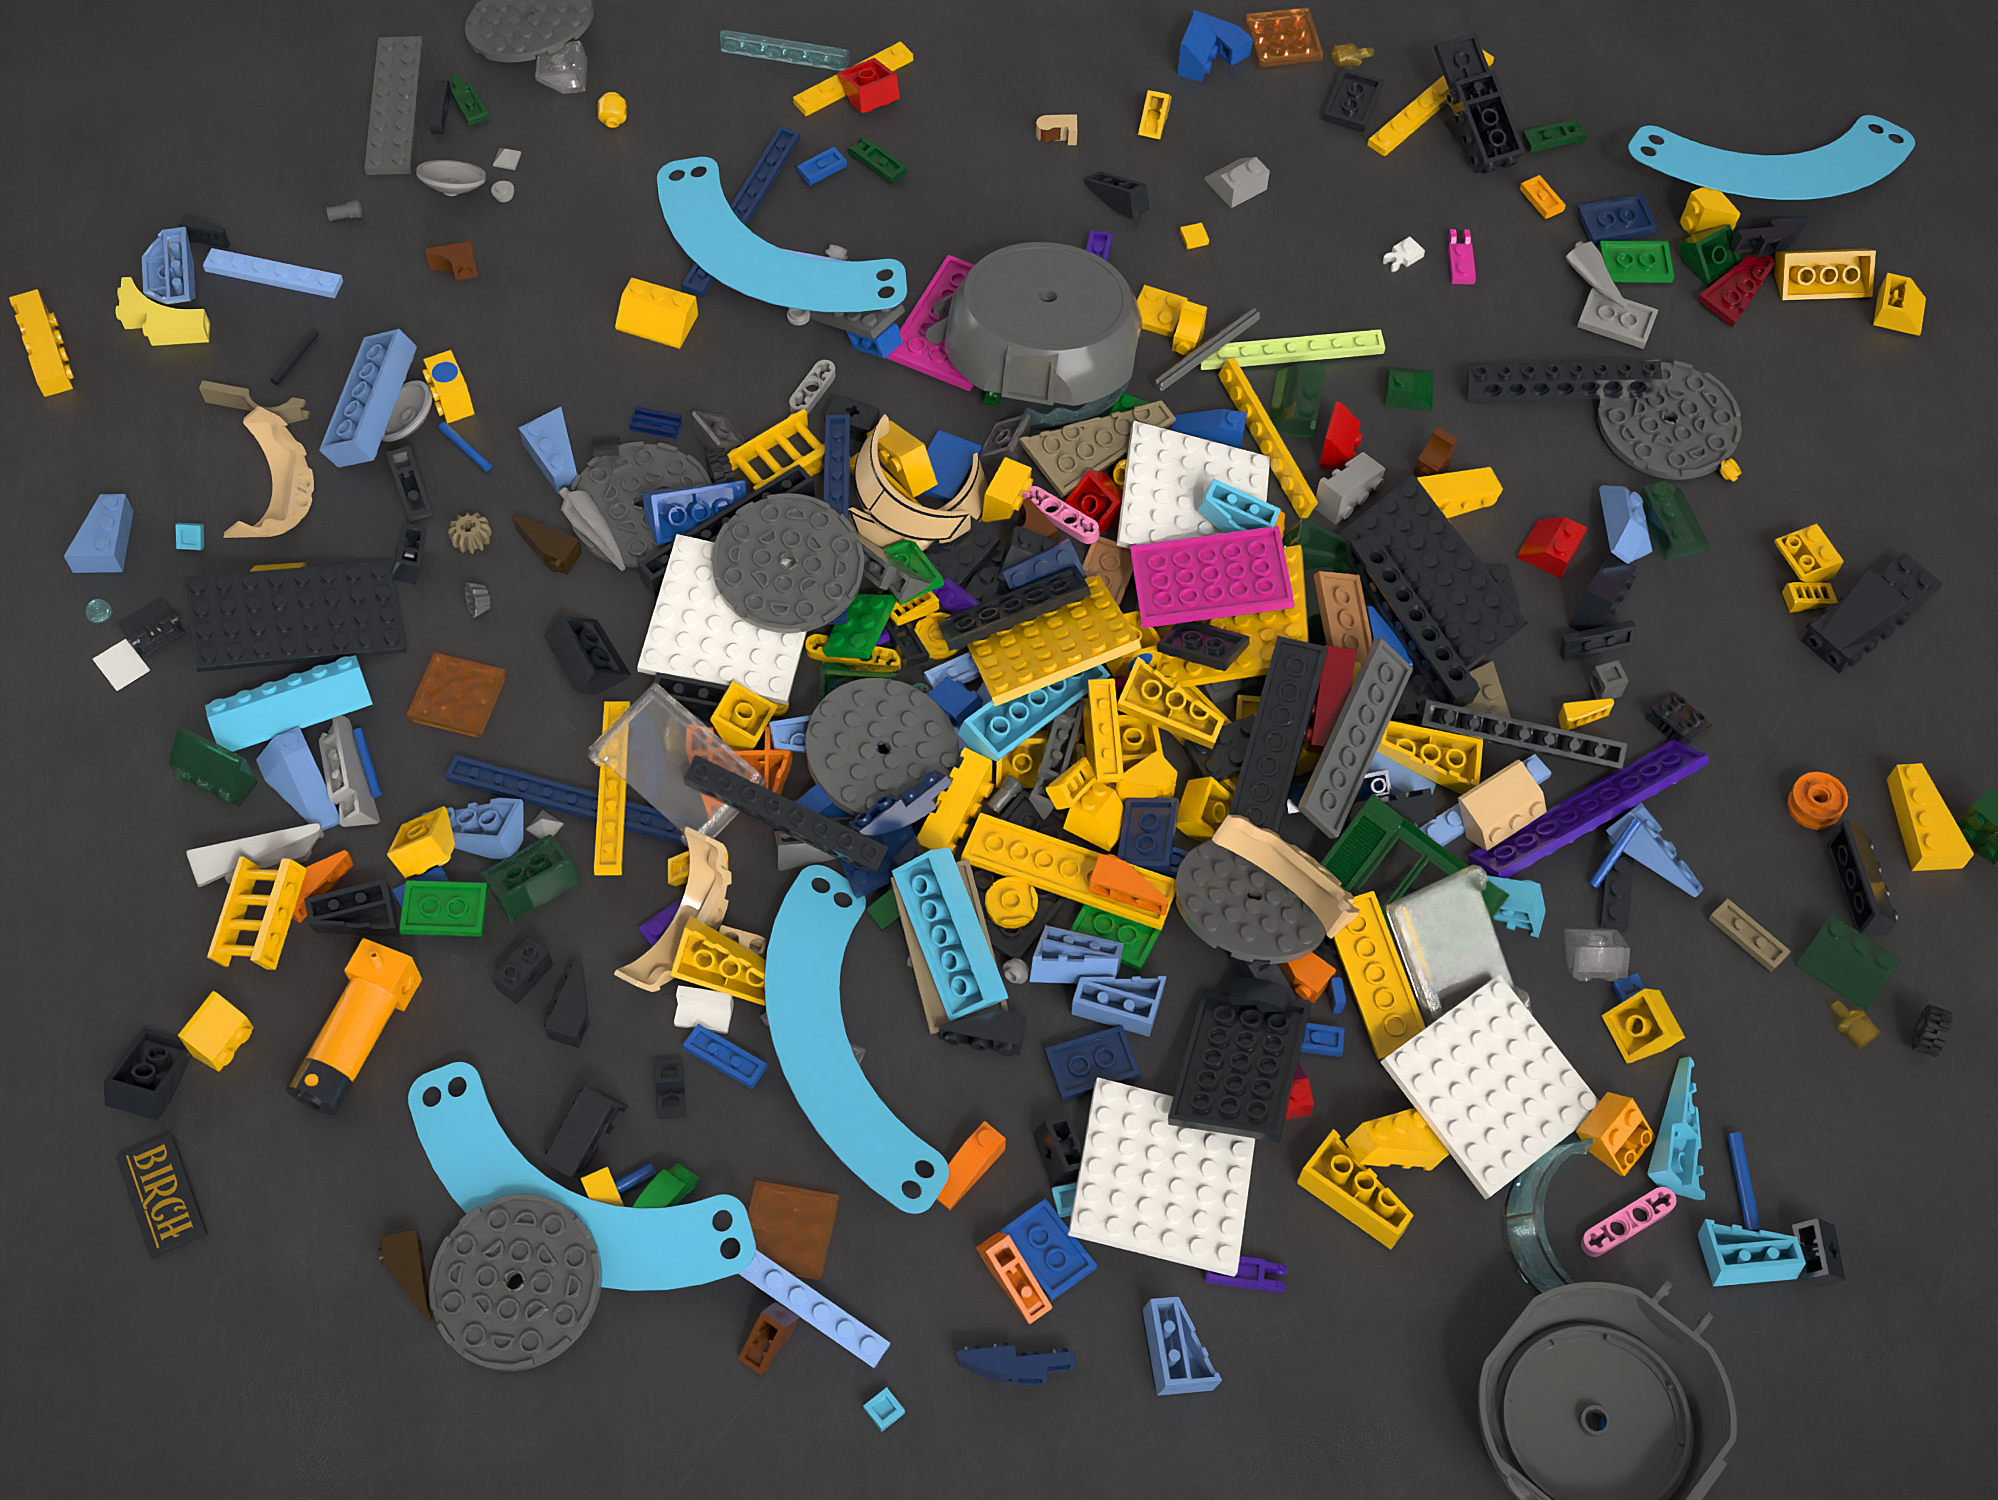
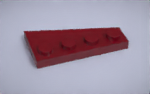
M1750 254L1702 292L1697 301L1733 328L1773 269L1776 261L1770 256L1755 258L1753 254Z

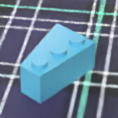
M1213 479L1206 489L1198 511L1223 533L1273 527L1281 510L1216 479Z
M1481 874L1510 895L1493 919L1507 923L1506 928L1512 930L1515 929V926L1530 930L1531 936L1539 938L1546 912L1540 884L1531 880L1519 881Z
M1709 1219L1704 1220L1698 1233L1713 1286L1797 1279L1806 1264L1798 1238L1764 1230L1754 1232L1744 1230L1739 1225L1733 1224L1732 1227L1714 1224V1220Z

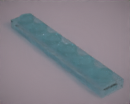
M722 30L720 33L721 52L838 71L847 69L850 66L849 50L728 30Z

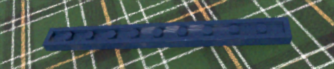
M779 126L730 205L733 213L746 227L799 142L800 132ZM695 262L681 284L682 291L703 298L715 278L705 272Z
M850 414L826 415L824 502L828 503L830 508L840 515L843 514L849 520ZM847 609L827 624H847Z
M454 755L445 775L446 781L510 799H521L525 803L597 822L599 793L458 755ZM626 801L625 830L689 847L688 841L684 833L686 826L697 832L699 830V820Z

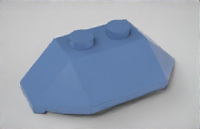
M186 227L161 230L158 238L142 256L143 293L145 296L165 304L186 302L196 298L194 261Z
M1602 485L1599 491L1610 551L1627 564L1651 553L1652 546L1642 506V498L1636 492H1631L1622 486Z

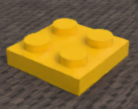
M1144 285L1137 300L1142 317V329L1172 338L1179 323L1182 306L1185 300L1188 301V298Z

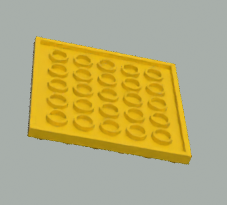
M1301 545L1283 548L1294 598V608L1197 621L1249 636L1250 645L1226 671L1216 670L1212 667L1171 657L1167 654H1163L1160 662L1157 663V671L1166 678L1176 679V684H1181V688L1267 675L1277 636L1309 643ZM1175 624L1156 626V632L1160 639Z
M1100 575L1085 578L1091 595L1085 597L1082 601L1069 603L1057 611L1047 612L1039 615L1032 621L1019 623L1010 630L999 631L985 640H977L967 644L995 706L1141 648L1137 636Z

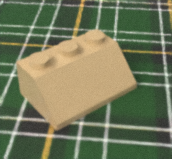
M1520 760L1513 762L1458 798L1466 838L1486 851L1547 812L1543 791Z

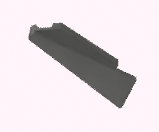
M855 531L862 544L864 553L863 575L876 586L885 590L889 587L895 596L904 602L931 585L929 581Z
M1079 702L1076 706L1066 709L1052 720L1036 775L1039 776V779L1029 796V800L1043 819H1046L1054 808L1046 788L1068 768L1086 702Z
M845 816L829 819L850 828L849 825L855 821L856 817ZM774 831L777 866L780 871L836 859L788 834Z

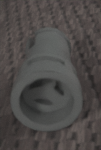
M358 199L349 201L346 204L326 207L329 221L349 217L350 219L363 217Z
M1010 775L1005 778L1004 782L1000 785L1001 788L986 803L996 814H999L1006 804L1024 789Z

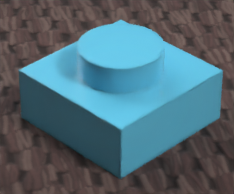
M177 523L176 549H204V524Z
M1077 1182L1052 1188L1051 1192L1056 1212L1060 1218L1072 1214Z
M887 1387L863 1406L881 1432L905 1414V1410Z

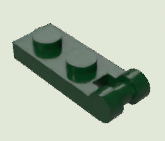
M1572 119L1524 130L1522 139L1531 153L1570 143L1582 144L1586 141L1587 135L1584 130L1580 129L1581 124L1578 119Z
M866 136L858 140L857 145L853 144L847 149L852 159H858L891 185L907 173V166Z

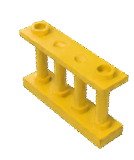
M802 409L797 413L791 414L786 420L744 445L732 449L727 456L730 459L732 470L740 468L755 485L753 487L754 492L798 464L810 476L825 469V444H821L807 428V411ZM798 432L814 451L806 456H802L787 438ZM779 444L792 458L794 463L786 468H782L767 450ZM757 456H760L775 473L766 480H762L748 464L750 460Z
M1088 680L1089 698L1081 699V701L1086 702L1082 714L1086 758L1096 774V783H1104L1115 790V782H1122L1124 779L1115 680Z
M239 857L207 958L224 967H228L232 955L251 957V961L263 968L276 970L307 869L292 859L282 858L279 870H263L247 858ZM256 880L275 881L271 895L252 894ZM248 905L267 906L263 920H245L244 916ZM240 930L259 931L255 946L235 945Z

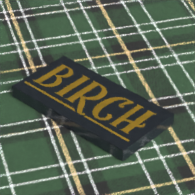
M172 1134L116 1157L151 1259L208 1235Z

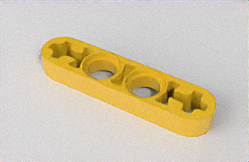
M813 634L805 642L807 655L815 660L887 675L895 674L901 668V659L897 652L892 649L875 646L871 654L872 658L869 661H861L859 658L826 657L822 650L829 636ZM816 644H821V647H818L817 650L813 649ZM889 659H893V662L890 665H886V662H888Z

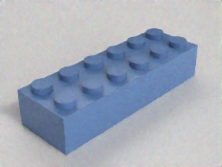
M400 329L364 337L319 449L338 468L372 461L377 455L378 447L385 435V429L392 416L393 408L399 398L403 382L406 380L408 369L417 349V346Z

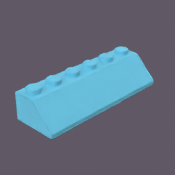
M354 655L342 657L336 662L327 665L315 666L311 670L300 674H291L287 678L276 682L264 683L261 687L252 690L240 691L236 695L225 699H216L210 704L205 705L219 753L224 755L272 739L298 726L301 729L372 705L373 703L357 657Z
M1100 664L998 706H995L991 700L964 720L958 734L974 752L994 761H999L1088 693V680L1107 679L1110 674Z
M950 847L930 850L892 870L949 1021L960 1019L1008 999L1009 997Z

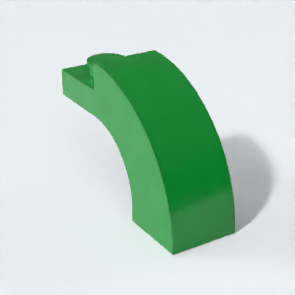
M679 1163L675 1164L668 1171L663 1169L645 1188L632 1208H667L676 1206L698 1185L700 1178Z

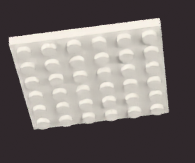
M1133 421L1130 430L1117 546L1130 549V546L1222 534L1221 530L1198 511L1206 489L1212 480L1216 479L1266 502L1270 457Z
M677 534L638 663V672L656 675L657 672L729 686L732 681H735L768 701L787 705L807 631L777 633L755 627L741 619L726 605L717 590L712 570V554L715 543ZM784 559L781 564L788 569V567L795 564V561Z
M1500 974L1381 1061V1064L1485 1200L1576 1130L1600 1102Z
M1097 1078L1094 1084L1068 1235L1234 1277L1238 1271L1255 1139L1168 1125V1115L1173 1101L1172 1096Z

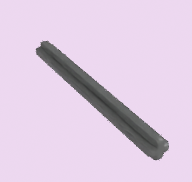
M1255 308L1248 310L1154 380V386L1159 391L1165 390L1260 319V312Z

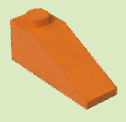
M343 850L306 867L305 877L292 915L294 920L301 923L307 916L304 898L328 893L354 865L348 852Z
M1099 854L1090 879L1089 893L1166 916L1169 900L1126 861L1112 854Z
M1313 952L1291 962L1279 963L1295 992L1301 998L1310 1000L1312 1003H1315L1326 990L1331 978H1334L1336 973L1335 968Z
M984 1121L948 1164V1180L936 1199L950 1211L1005 1151L1006 1138Z
M997 1232L976 1247L993 1277L1028 1324H1031L1053 1308L1009 1235Z

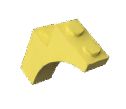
M131 277L122 278L121 287L117 291L119 306H116V316L118 320L122 321L125 329L143 328L144 336H148L152 346L209 342L210 322L204 309H175L157 304L146 298L136 288Z

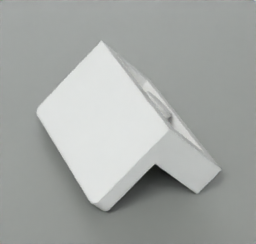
M678 986L676 993L678 1006L674 1019L675 1026L694 1029L697 1024H700L712 1032L728 1033L734 1007L732 995L718 991Z

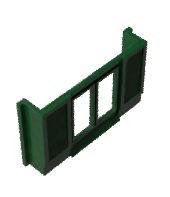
M1372 794L1320 865L1330 871L1342 883L1340 885L1341 888L1355 897L1366 893L1362 890V887L1399 838L1422 854L1384 906L1379 903V906L1389 928L1440 967L1453 972L1510 895L1382 802L1379 797ZM1430 860L1453 878L1417 926L1412 928L1391 911Z

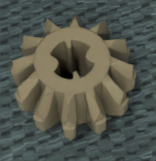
M468 511L464 517L457 514V521H451V529L448 532L452 545L455 548H459L462 553L470 550L472 554L477 548L483 551V545L489 544V537L492 534L485 517L481 518L478 512L471 516Z

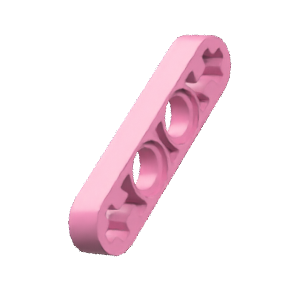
M1031 486L1028 493L1024 491L1022 495L1023 500L1028 497L1032 498L1033 503L1054 526L1085 544L1094 543L1099 539V525L1095 520L1040 487ZM1050 506H1056L1058 508L1055 512L1052 513L1045 511ZM1068 517L1076 518L1074 523L1067 524L1064 522Z
M1666 1187L1656 1188L1585 1232L1580 1241L1582 1250L1591 1257L1600 1256L1666 1216L1676 1205L1674 1192ZM1658 1198H1666L1668 1200L1666 1204H1660L1653 1210L1651 1205ZM1640 1208L1644 1210L1647 1214V1220L1643 1222L1636 1220L1632 1213L1633 1209ZM1610 1223H1621L1625 1233L1623 1235L1614 1234L1610 1229ZM1604 1233L1606 1238L1598 1246H1591L1589 1244L1591 1238L1596 1240Z

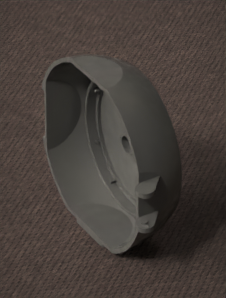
M1029 242L999 249L976 263L962 279L956 291L935 304L934 313L943 320L927 328L926 338L932 343H941L945 338V350L952 364L968 381L982 390L1002 393L1001 397L1047 405L1060 403L1074 406L1103 398L1115 392L1130 380L1133 374L1138 339L1141 337L1143 323L1137 300L1129 284L1109 262L1091 252L1074 246L1051 242Z
M1668 1279L1652 1299L1638 1289L1606 1282L1568 1284L1553 1288L1533 1298L1484 1361L1478 1385L1477 1405L1483 1442L1496 1472L1506 1487L1518 1500H1702L1726 1467L1727 1463L1723 1458L1736 1442L1737 1415L1729 1379L1714 1349L1699 1337L1714 1315L1709 1311L1705 1313L1704 1317L1701 1316L1698 1319V1325L1692 1331L1658 1305V1302L1663 1296L1667 1297L1670 1293L1669 1289L1673 1283ZM1596 1412L1605 1421V1428L1600 1431L1590 1429L1585 1422L1586 1413Z

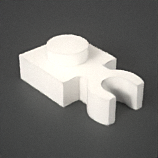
M1408 237L1395 245L1391 253H1387L1384 256L1383 264L1393 262L1391 271L1394 272L1399 269L1400 264L1403 263L1408 267L1424 257L1425 250L1411 237Z

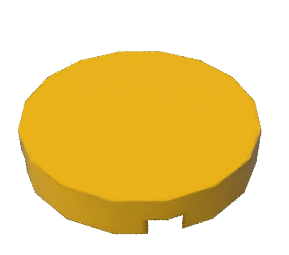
M942 612L930 613L926 615V618L920 619L914 630L930 654V658L944 659L958 651L956 649L949 651L937 621L951 616L950 614Z
M1014 877L998 879L986 893L985 909L988 917L995 924L1004 928L1025 926L1034 918L1037 912L1038 896L1035 888L1031 884L1021 882V879Z

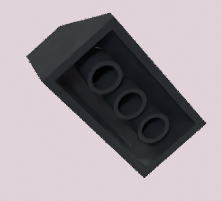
M1843 820L1828 841L1827 847L1857 936L1861 938L1889 934L1897 924L1898 915L1896 910L1892 908L1888 886L1884 884L1881 876L1880 863L1875 859L1872 840L1868 838L1865 828L1850 820Z

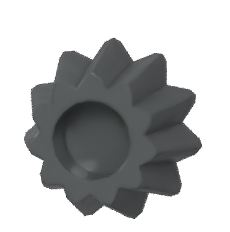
M466 582L465 587H463L465 605L468 608L469 615L475 618L490 608V595L485 585Z

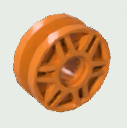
M1810 772L1799 777L1788 795L1787 807L1790 815L1797 823L1809 829L1823 830L1832 827L1840 819L1847 807L1848 795L1845 787L1835 777L1827 773Z

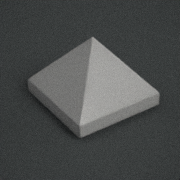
M499 148L493 167L515 170L521 156V151Z
M542 810L526 830L547 844L563 826V823Z

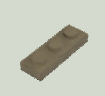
M1729 899L1709 917L1712 923L1770 972L1791 952Z

